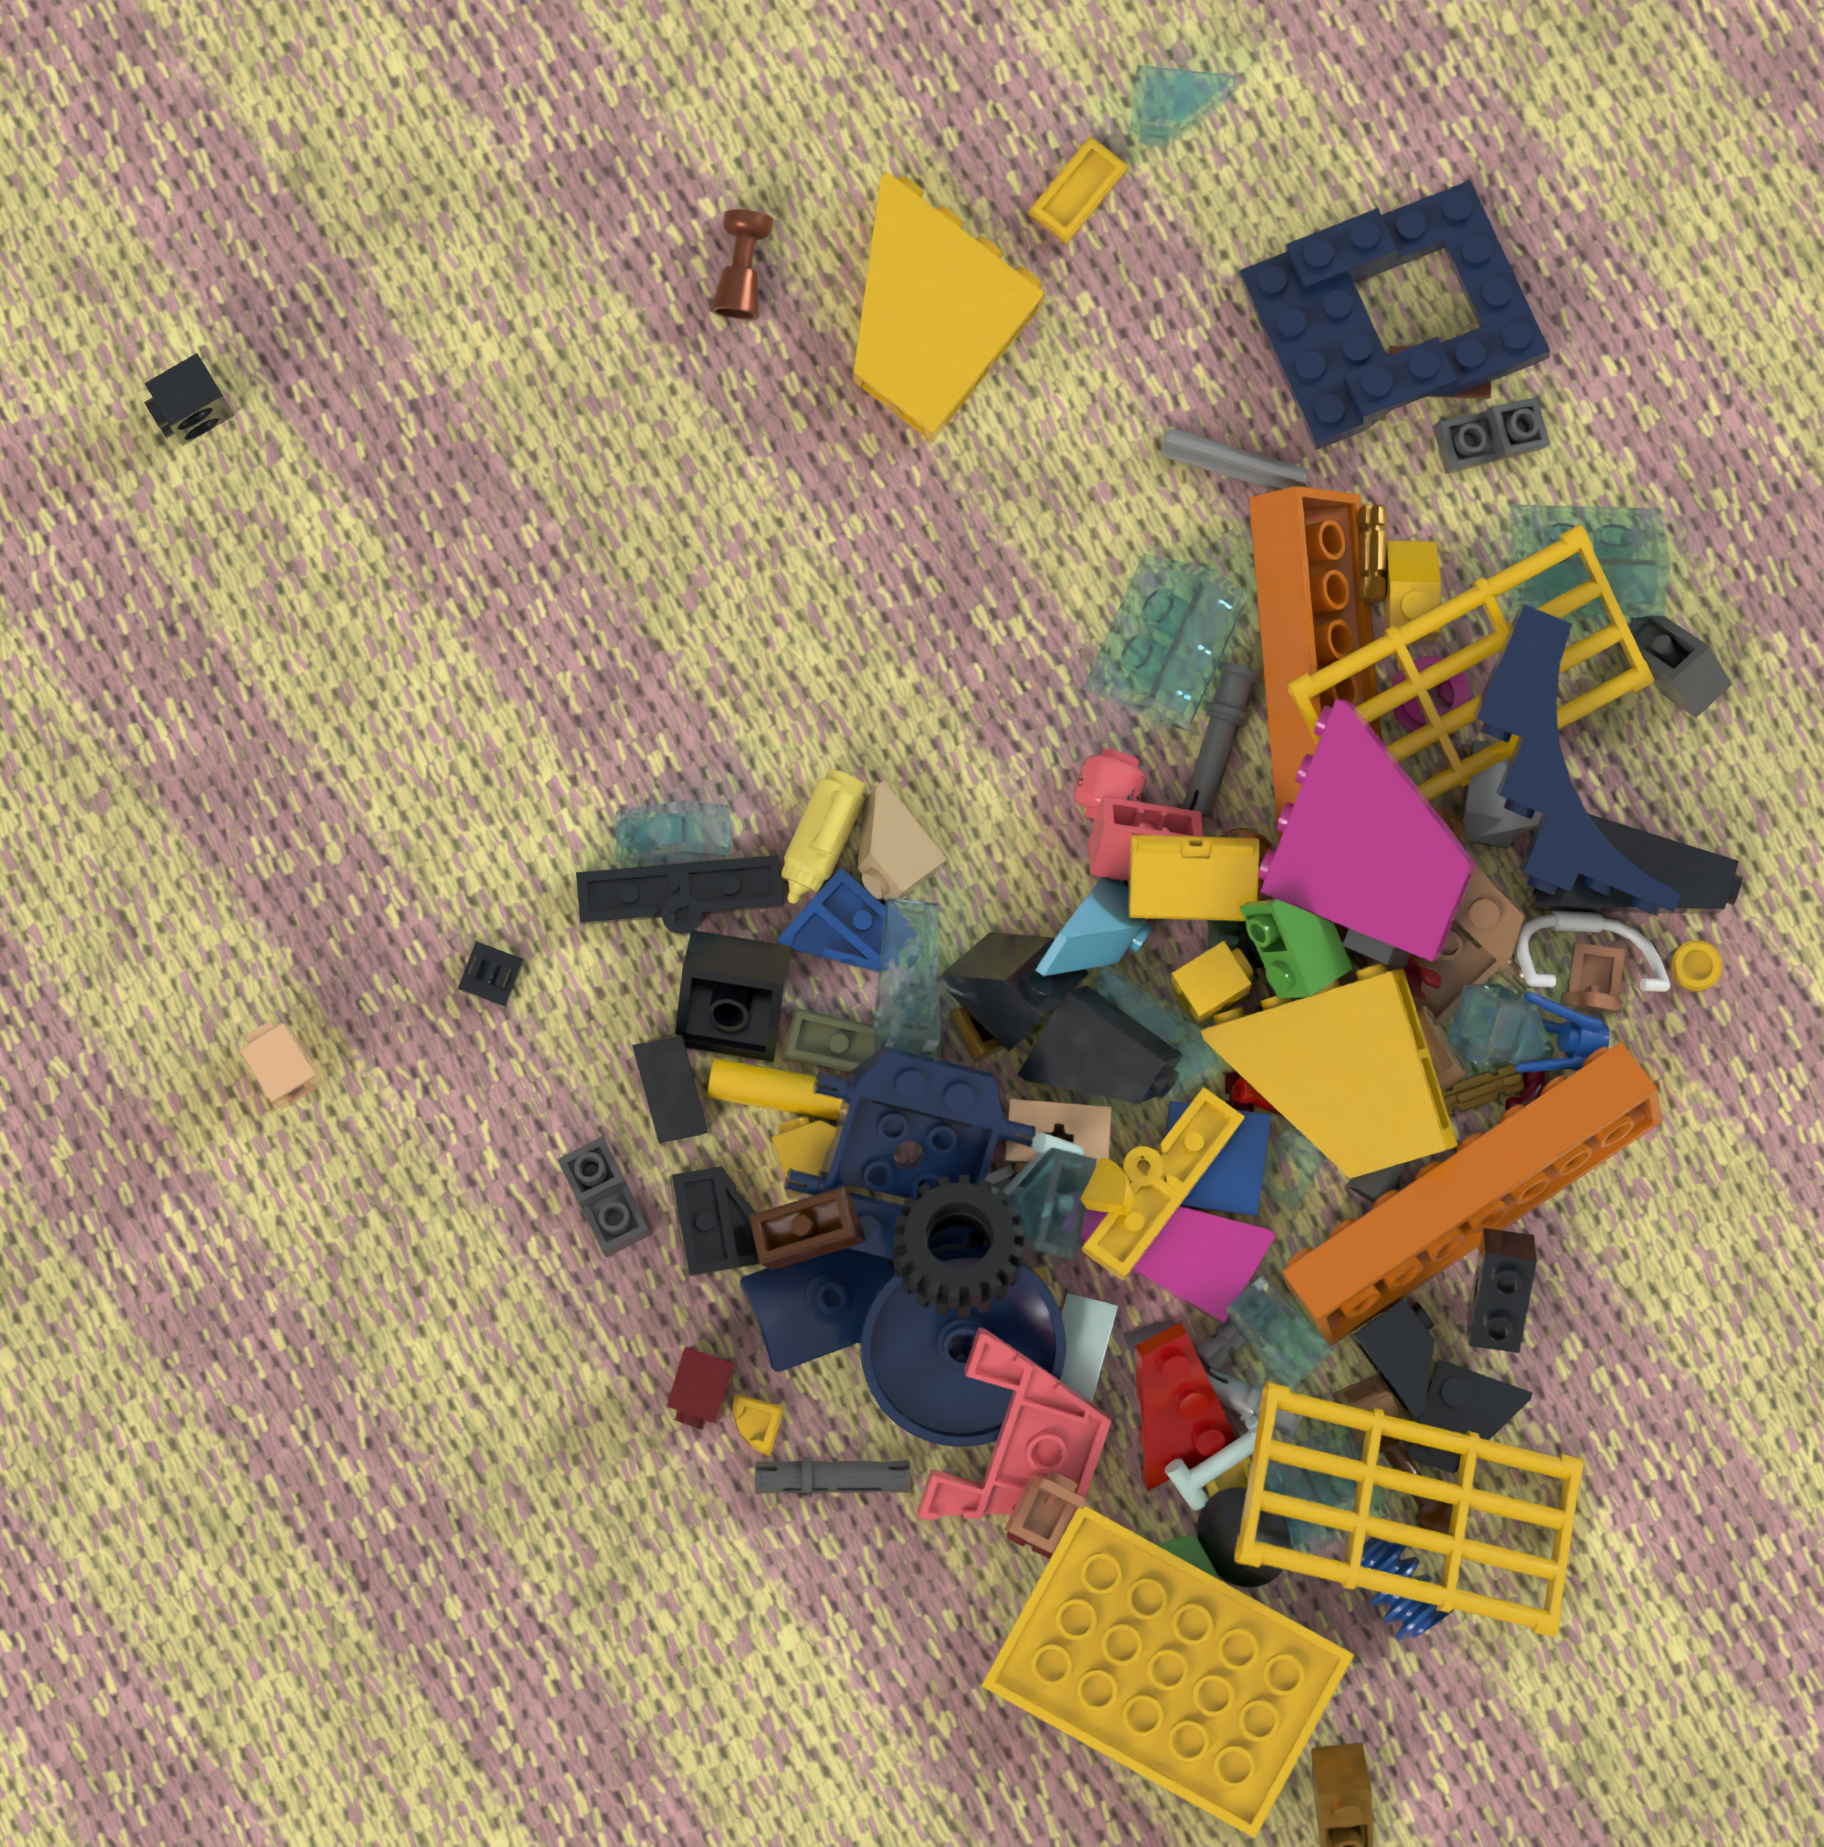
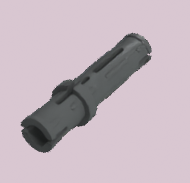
M801 1457V1461L789 1462L755 1461V1494L801 1493L802 1498H810L812 1493L825 1492L910 1493L909 1460L891 1462L812 1461V1457Z

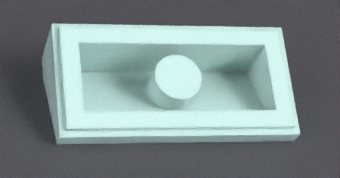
M1067 1293L1061 1314L1066 1336V1356L1060 1381L1092 1402L1118 1306Z

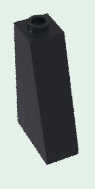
M1588 814L1590 819L1618 852L1643 872L1682 893L1674 912L1661 907L1659 913L1719 914L1725 909L1726 903L1730 905L1735 904L1743 880L1742 876L1735 874L1739 863L1738 860ZM1580 873L1571 892L1558 887L1554 896L1534 888L1529 908L1537 911L1648 913L1630 905L1629 903L1633 895L1614 888L1611 896H1607L1582 885L1585 876Z

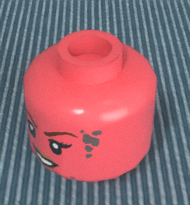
M1102 748L1100 755H1091L1084 760L1073 793L1075 801L1081 807L1087 809L1084 818L1092 822L1095 821L1102 796L1140 802L1147 778L1145 773L1138 768L1140 763L1138 759L1116 750Z

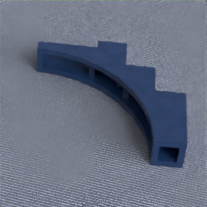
M1520 603L1473 714L1474 718L1483 721L1480 731L1507 743L1512 734L1519 736L1496 791L1499 796L1507 798L1503 808L1529 819H1532L1535 811L1542 813L1519 869L1523 873L1530 875L1527 881L1528 885L1554 896L1558 887L1571 892L1580 873L1585 876L1582 885L1607 896H1611L1614 888L1633 895L1629 904L1645 912L1658 916L1661 907L1674 912L1682 893L1643 872L1618 852L1590 819L1571 783L1559 743L1556 698L1560 662L1572 624Z

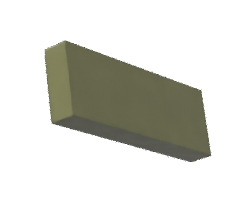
M795 1008L783 1057L851 1073L853 1069L884 1046L940 1060L944 1041Z

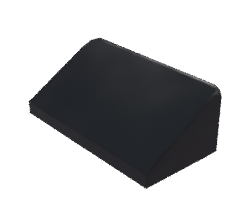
M682 1032L633 1044L632 1047L658 1142L663 1143L707 1134L708 1128Z

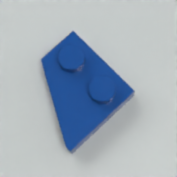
M840 868L776 939V942L792 946V950L884 974L916 939L917 934L878 899L872 896L843 868Z

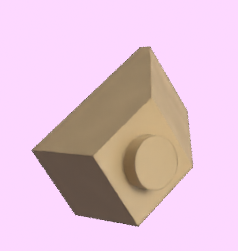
M883 780L876 785L863 804L857 869L862 874V881L869 893L877 899H882L887 907L890 908L931 878L945 863L947 858Z

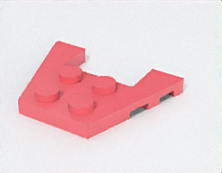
M979 1327L964 1369L965 1375L1014 1391L983 1482L978 1483L931 1469L917 1508L918 1518L936 1520L937 1516L962 1515L963 1519L982 1518L983 1515L1012 1514L1030 1475L1034 1474L1047 1479L1050 1471L1077 1483L1078 1486L1074 1493L1086 1498L1112 1422L1110 1415L991 1332Z

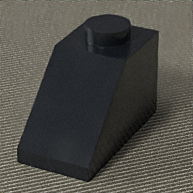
M1403 1298L1363 1326L1351 1337L1410 1418L1414 1419L1425 1411L1435 1339L1429 1330L1434 1327V1323L1417 1301L1409 1305Z

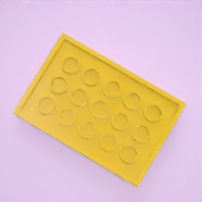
M1084 1506L1083 1509L1078 1508L981 1686L1247 1835L1256 1838L1354 1654L1095 1510Z

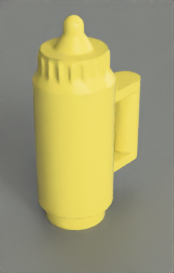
M829 768L825 778H819L784 856L785 864L780 875L789 884L790 891L787 899L790 903H797L800 897L808 891L817 894L820 892L824 882L830 879L866 799L862 796L866 784L857 778Z

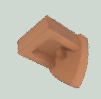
M1575 942L1572 949L1567 992L1561 993L1560 1004L1589 1012H1621L1623 1001L1619 999L1626 949Z

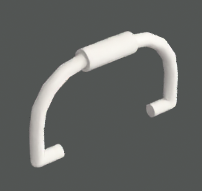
M1554 910L1550 915L1533 918L1520 929L1516 941V952L1528 986L1554 987L1556 984L1555 975L1536 974L1528 945L1533 933L1541 928L1550 927L1553 931L1599 933L1602 930H1606L1629 939L1643 952L1655 978H1642L1640 982L1641 990L1665 992L1670 989V982L1662 960L1653 944L1637 929L1619 920L1605 918L1600 912Z

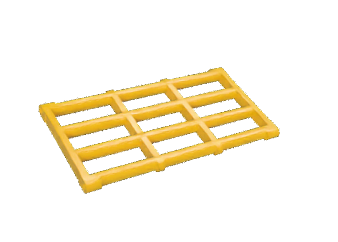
M1578 524L1559 535L1560 540L1486 580L1483 577L1473 582V587L1404 625L1398 628L1394 625L1384 630L1385 635L1314 674L1309 675L1305 673L1286 684L1288 693L1299 708L1316 746H1318L1321 736L1314 734L1318 717L1309 699L1394 653L1406 680L1356 706V708L1367 723L1413 698L1416 699L1427 724L1386 747L1399 763L1431 744L1437 743L1448 768L1416 785L1428 801L1456 786L1459 788L1470 784L1469 779L1511 757L1519 739V736L1514 734L1511 735L1508 743L1498 740L1460 761L1448 735L1477 720L1473 717V714L1482 694L1439 717L1428 694V690L1501 651L1512 622L1506 623L1495 599L1497 596L1576 553H1579L1590 579L1536 609L1560 619L1599 597L1611 623L1566 647L1560 662L1559 674L1620 642L1631 668L1556 708L1558 730L1629 691L1636 693L1654 683L1653 675L1646 660L1641 655L1583 526ZM1483 605L1494 632L1418 673L1406 646Z
M1271 1382L1264 1384L1243 1517L1235 1551V1562L1258 1568L1261 1564L1341 1582L1343 1588L1354 1590L1356 1586L1437 1605L1440 1611L1450 1613L1452 1609L1530 1627L1533 1633L1556 1637L1561 1619V1604L1577 1496L1582 1478L1583 1459L1561 1453L1555 1457L1482 1439L1475 1432L1467 1431L1465 1434L1384 1415V1411L1372 1407L1370 1411L1294 1393L1291 1392L1288 1386ZM1276 1409L1365 1431L1361 1461L1272 1440ZM1381 1435L1461 1454L1456 1484L1376 1465ZM1476 1459L1563 1479L1559 1509L1472 1488ZM1268 1460L1357 1481L1353 1511L1263 1490ZM1373 1485L1453 1504L1448 1534L1369 1516ZM1469 1508L1556 1529L1552 1558L1548 1559L1465 1539ZM1259 1512H1269L1348 1531L1345 1561L1341 1562L1255 1541ZM1365 1536L1444 1554L1441 1584L1438 1585L1360 1566ZM1461 1559L1548 1579L1544 1610L1456 1589Z

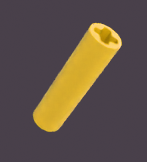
M717 1058L713 1060L707 1091V1098L834 1121H838L842 1103L841 1099L813 1093L814 1082H817L816 1076Z

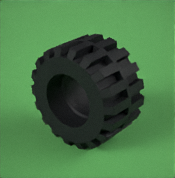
M959 1174L958 1183H949L948 1175L936 1179V1188L931 1189L925 1183L917 1188L916 1199L910 1196L902 1205V1215H897L893 1241L894 1268L896 1276L902 1277V1288L907 1295L913 1292L917 1294L916 1303L926 1309L930 1303L935 1304L936 1314L947 1317L948 1309H958V1318L969 1317L970 1308L977 1307L979 1313L982 1314L991 1309V1301L993 1299L1001 1303L1008 1296V1287H1014L1019 1278L1025 1236L1024 1226L1019 1225L1020 1213L1016 1205L1009 1208V1196L1000 1189L994 1195L991 1193V1182L981 1178L977 1186L970 1184V1175ZM964 1226L982 1235L988 1243L989 1251L975 1264L955 1267L944 1264L934 1257L927 1243L934 1234L946 1227Z

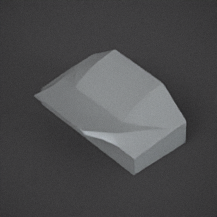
M1473 740L1470 756L1493 743ZM1511 757L1469 779L1470 784L1465 786L1458 834L1459 841L1508 849L1518 835L1537 827L1542 813L1535 811L1532 819L1507 810L1503 808L1507 798L1496 793Z

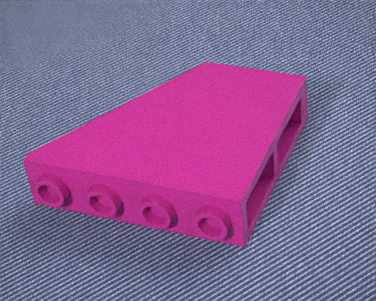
M1336 699L1333 707L1325 705L1317 721L1314 734L1321 736L1314 756L1307 753L1297 772L1295 782L1302 784L1295 804L1288 801L1280 815L1277 830L1283 832L1277 850L1269 849L1262 861L1258 878L1263 879L1264 883L1260 892L1433 962L1440 957L1477 863L1354 704L1344 699Z

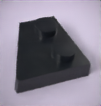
M722 1166L669 1176L687 1277L760 1265L749 1215L756 1214V1212L738 1193L736 1185Z
M1439 1359L1428 1387L1425 1411L1418 1416L1416 1423L1461 1434L1471 1431L1478 1433L1482 1439L1490 1440L1531 1400L1533 1392ZM1409 1442L1406 1452L1411 1459L1452 1474L1458 1471L1461 1454Z

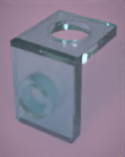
M1286 1128L1265 1160L1261 1191L1291 1210H1295L1319 1169L1328 1158L1298 1129L1293 1133ZM1279 1162H1292L1300 1171V1182L1291 1191H1281L1271 1182V1170Z

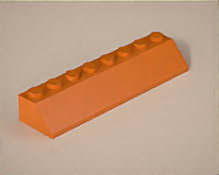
M1293 486L1249 497L1250 527L1255 561L1254 575L1257 585L1259 628L1261 631L1264 666L1263 677L1265 680L1268 713L1267 726L1270 736L1272 760L1271 773L1274 783L1276 828L1284 806L1288 801L1295 804L1302 784L1295 782L1304 756L1307 753L1314 756L1317 748L1299 708L1288 693L1286 684L1305 673L1312 675L1373 641L1370 603L1362 602L1358 595V580L1362 577L1359 575V532L1363 531L1359 525L1360 494ZM1375 664L1310 698L1309 700L1318 719L1325 705L1333 707L1336 699H1344L1353 703L1356 707L1378 695ZM1379 717L1368 724L1382 741ZM1277 830L1278 842H1280L1283 832Z
M1622 1042L1611 1049L1602 1047L1596 1050L1584 1061L1583 1068L1568 1078L1565 1075H1561L1553 1079L1542 1089L1541 1096L1527 1106L1518 1104L1510 1108L1499 1119L1500 1124L1484 1135L1481 1132L1472 1134L1460 1143L1456 1154L1442 1163L1439 1161L1429 1163L1415 1175L1413 1183L1399 1192L1397 1190L1386 1192L1372 1205L1373 1210L1357 1221L1354 1218L1345 1220L1332 1230L1329 1240L1315 1249L1312 1247L1302 1249L1288 1261V1267L1282 1271L1287 1288L1326 1349H1329L1478 1248L1483 1228L1506 1229L1662 1123L1658 1088Z

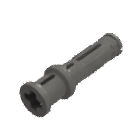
M1223 661L1219 662L1217 668L1221 672L1213 702H1208L1205 707V711H1207L1206 716L1210 720L1184 803L1181 805V809L1201 811L1202 816L1209 818L1213 817V809L1239 727H1245V723L1249 722L1250 715L1247 713V708L1255 683H1260L1263 677L1261 673Z

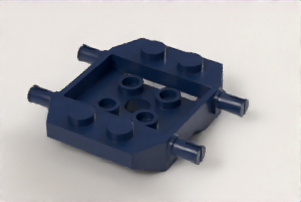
M884 1046L853 1069L850 1075L848 1074L847 1080L818 1072L816 1076L817 1082H814L813 1093L842 1100L835 1136L818 1175L789 1168L787 1172L788 1178H785L784 1189L814 1196L843 1186L847 1188V1184L903 1198L910 1196L916 1199L917 1188L927 1183L931 1189L936 1188V1179L948 1175L949 1183H958L959 1174L970 1175V1184L978 1186L981 1178L986 1179L997 1141L1006 1140L1031 1147L1032 1138L1035 1137L1036 1126L1007 1120L1005 1113H1002L996 1079L993 1073ZM905 1141H915L921 1145V1154L918 1159L909 1164H902L894 1159V1151L898 1145ZM848 1192L864 1230L866 1242L847 1248L894 1260L895 1222L897 1215H902V1205ZM950 1226L934 1234L927 1243V1246L930 1249L942 1245L963 1243L968 1236L971 1237L972 1235L983 1236L968 1227Z

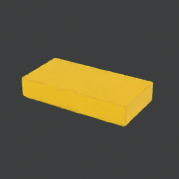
M1090 135L1030 208L1028 216L1067 245L1129 170V165Z

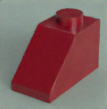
M685 1346L667 1403V1407L677 1410L674 1420L703 1430L706 1421L717 1424L737 1366L732 1362Z

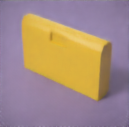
M1131 834L1128 917L1245 921L1239 906L1246 902L1257 901L1259 839Z

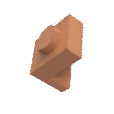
M1050 1471L1047 1479L1031 1474L1004 1530L1053 1554L1076 1507L1083 1509L1087 1499L1074 1493L1078 1486L1077 1483L1060 1474Z

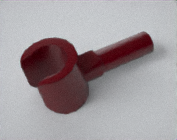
M1410 954L1406 967L1402 969H1404L1411 995L1425 1000L1426 996L1421 989L1422 981L1427 986L1439 989L1441 987V978L1438 972L1419 966Z

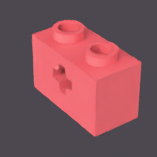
M1102 796L1088 840L1090 875L1107 877L1112 880L1129 881L1131 834L1204 837L1201 811Z

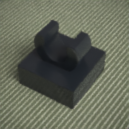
M476 941L458 989L507 1008L525 960Z

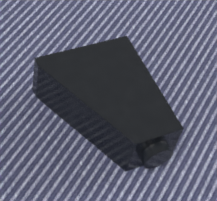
M1085 985L1066 992L1017 1075L1029 1082L1140 1104L1158 1096L1162 1098L1171 1090L1178 1079L1179 1072L1175 1068L1183 1054Z

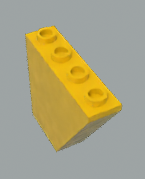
M886 171L880 178L853 371L854 382L933 443L1044 304L1045 293L1040 290L1042 283L1034 274L1022 266L1014 270L1001 260L1002 251L990 240L983 236H979L975 240L962 230V220L951 210L942 205L936 210L921 197L924 195V192L912 180L904 175H900L896 179Z
M1384 963L1356 971L1357 982L1340 987L1337 979L1311 997L1292 1001V998L1278 999L1275 996L1260 1001L1263 1009L1261 1012L1245 1016L1243 1007L1214 1015L1216 1025L1200 1030L1203 1040L1350 1179L1458 1146L1404 969L1388 972Z

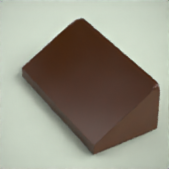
M844 1186L749 1215L759 1263L771 1270L866 1242L864 1230L848 1190Z

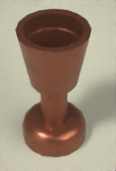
M727 210L724 212L723 227L728 234L736 237L732 266H727L723 269L710 311L722 317L756 320L759 318L758 273L751 269L755 240L765 239L771 234L773 218L769 215L750 210Z

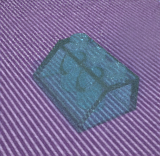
M1510 505L1509 567L1560 540V534L1581 524L1587 532L1594 548L1593 551L1623 615L1636 618L1646 615L1664 616L1670 560L1661 508ZM1579 553L1510 589L1512 612H1517L1520 603L1536 609L1589 580L1590 577ZM1598 597L1571 613L1580 616H1593L1596 614H1606V611Z
M1143 553L1083 686V690L1157 723L1189 731L1249 597V593L1214 569Z

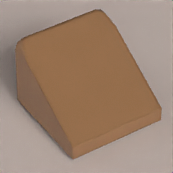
M1375 1374L1334 1392L1332 1395L1335 1403L1368 1411L1373 1407L1383 1410L1384 1415L1402 1419L1392 1393L1379 1375ZM1348 1427L1354 1440L1358 1444L1364 1443L1365 1431Z

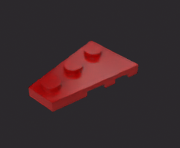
M1181 1323L1134 1346L1137 1399L1141 1407V1426H1138L1139 1443L1143 1448V1465H1140L1142 1482L1147 1491L1170 1480L1165 1472V1468L1173 1460L1181 1459L1187 1468L1191 1469L1236 1440L1192 1342Z

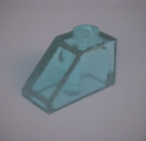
M1137 65L1129 135L1139 136V142L1149 146H1166L1169 144V140L1179 141L1233 98L1237 76Z
M1050 1148L1010 1193L1008 1206L1010 1208L1016 1205L1020 1213L1019 1225L1024 1226L1023 1251L1076 1260L1087 1209L1080 1198L1095 1170L1097 1159L1057 1148Z
M1263 1275L1224 1310L1257 1359L1283 1386L1290 1387L1291 1392H1295L1325 1364L1334 1350Z

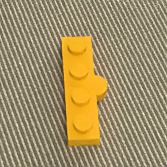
M1203 1087L1157 1150L1139 1146L1127 1153L1122 1164V1170L1127 1175L1131 1191L1134 1194L1132 1210L1129 1215L1109 1212L1084 1244L1082 1252L1124 1281L1242 1124L1245 1116Z

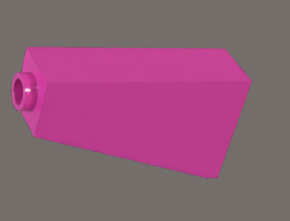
M1076 1189L1061 1215L1069 1219L1064 1231L1086 1243L1109 1212L1088 1210L1080 1200L1083 1192ZM1179 1206L1131 1271L1222 1325L1225 1323L1277 1234L1265 1228Z

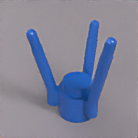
M1530 991L1524 994L1526 1001L1571 1022L1565 1021L1561 1024L1490 1005H1483L1481 1007L1482 1014L1558 1034V1049L1561 1052H1565L1568 1058L1519 1062L1514 1066L1515 1071L1519 1073L1565 1069L1580 1070L1584 1067L1583 1063L1588 1056L1602 1047L1609 1046V1028L1606 1024H1602L1601 1018L1583 1015Z

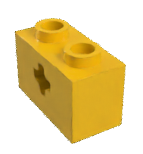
M1225 941L1174 971L1171 974L1170 989L1195 1029L1198 1030L1213 1021L1214 1015L1227 1012L1248 999L1252 985L1250 976L1254 972L1241 950L1236 948L1230 951Z

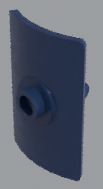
M844 1248L779 1269L771 1270L765 1268L743 1276L740 1280V1287L758 1322L771 1368L776 1372H781L859 1343L861 1325L869 1301L878 1286L892 1272L888 1259Z

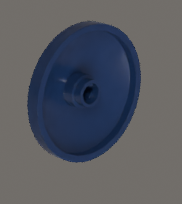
M955 1243L930 1248L929 1250L934 1257L944 1264L964 1267L980 1261L988 1253L989 1246ZM1023 1261L1015 1286L1008 1287V1296L1001 1303L993 1299L991 1301V1309L982 1314L979 1313L977 1307L970 1308L969 1317L958 1318V1309H948L947 1317L936 1314V1305L932 1303L924 1309L916 1303L917 1294L915 1292L907 1295L902 1288V1277L896 1276L895 1269L878 1286L866 1308L860 1331V1356L869 1390L880 1408L894 1423L910 1434L928 1442L953 1447H970L997 1441L1014 1390L965 1375L964 1369L979 1327L988 1330L1060 1380L1066 1356V1336L1062 1316L1049 1287Z

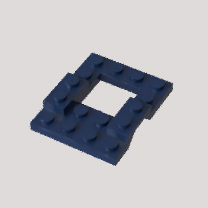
M1471 180L1382 215L1379 208L1287 243L1285 244V253L1239 270V278L1316 450L1366 431L1391 410L1427 396L1458 395L1547 360L1550 356V349ZM1444 249L1480 328L1440 343L1438 337L1387 356L1354 283Z

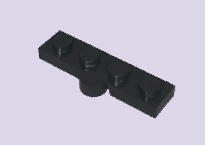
M779 855L576 872L581 925L662 918L664 926L669 932L677 936H687L691 934V930L699 928L702 923L703 914L783 908Z

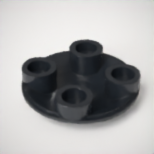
M1226 1488L1210 1497L1202 1508L1197 1523L1198 1540L1216 1573L1224 1580L1241 1587L1265 1585L1277 1578L1284 1569L1261 1564L1258 1568L1235 1562V1551L1240 1534L1247 1488ZM1260 1511L1255 1541L1294 1550L1291 1544L1290 1531L1284 1516Z

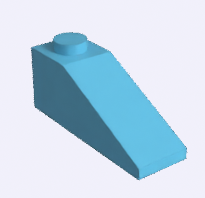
M1101 877L1059 932L1036 968V971L1043 976L1117 964L1128 948L1136 953L1139 951L1153 930V927L1146 923L1148 918L1128 917L1129 888L1118 880Z

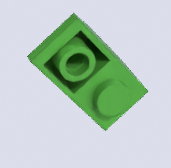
M1279 899L1246 902L1239 906L1247 924V932L1257 947L1266 969L1268 982L1274 988L1278 999L1311 997L1353 969L1333 922Z

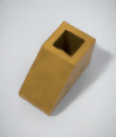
M1363 1743L1311 1748L1312 1782L1320 1847H1373L1372 1792Z

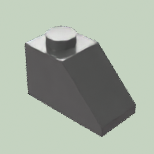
M1649 606L1628 625L1641 655L1646 660L1653 675V684L1671 702L1693 717L1697 718L1732 685L1709 645ZM1620 642L1616 643V645L1624 652Z

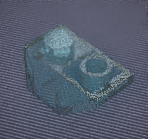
M684 800L616 811L617 861H684L730 856V805Z
M1464 984L1447 1041L1465 1051L1464 1057L1467 1060L1482 1066H1493L1495 1061H1508L1516 1064L1519 1062H1529V1060L1552 1058L1554 1049L1534 1003L1525 1000V998L1501 984Z

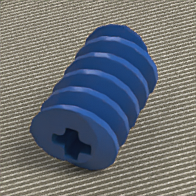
M1371 1538L1364 1543L1360 1566L1429 1583L1432 1580L1428 1573L1412 1576L1420 1561L1416 1556L1400 1559L1407 1548L1406 1545L1394 1542L1389 1543L1386 1540ZM1377 1591L1370 1602L1373 1607L1387 1603L1390 1605V1609L1382 1619L1385 1624L1399 1620L1403 1623L1394 1636L1397 1641L1411 1637L1413 1639L1450 1614L1440 1610L1437 1611V1605Z

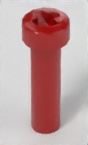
M1240 1078L1234 1083L1231 1091L1233 1101L1242 1105L1251 1103L1284 1117L1244 1078Z

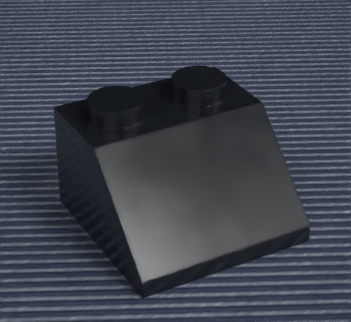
M691 930L682 968L675 1033L682 1032L685 1047L774 1062L792 946Z
M989 932L943 972L936 981L1010 1052L1057 1009L1066 992L1076 989L1089 973L1082 969L1043 976L1036 971V968L1055 940L1054 938Z

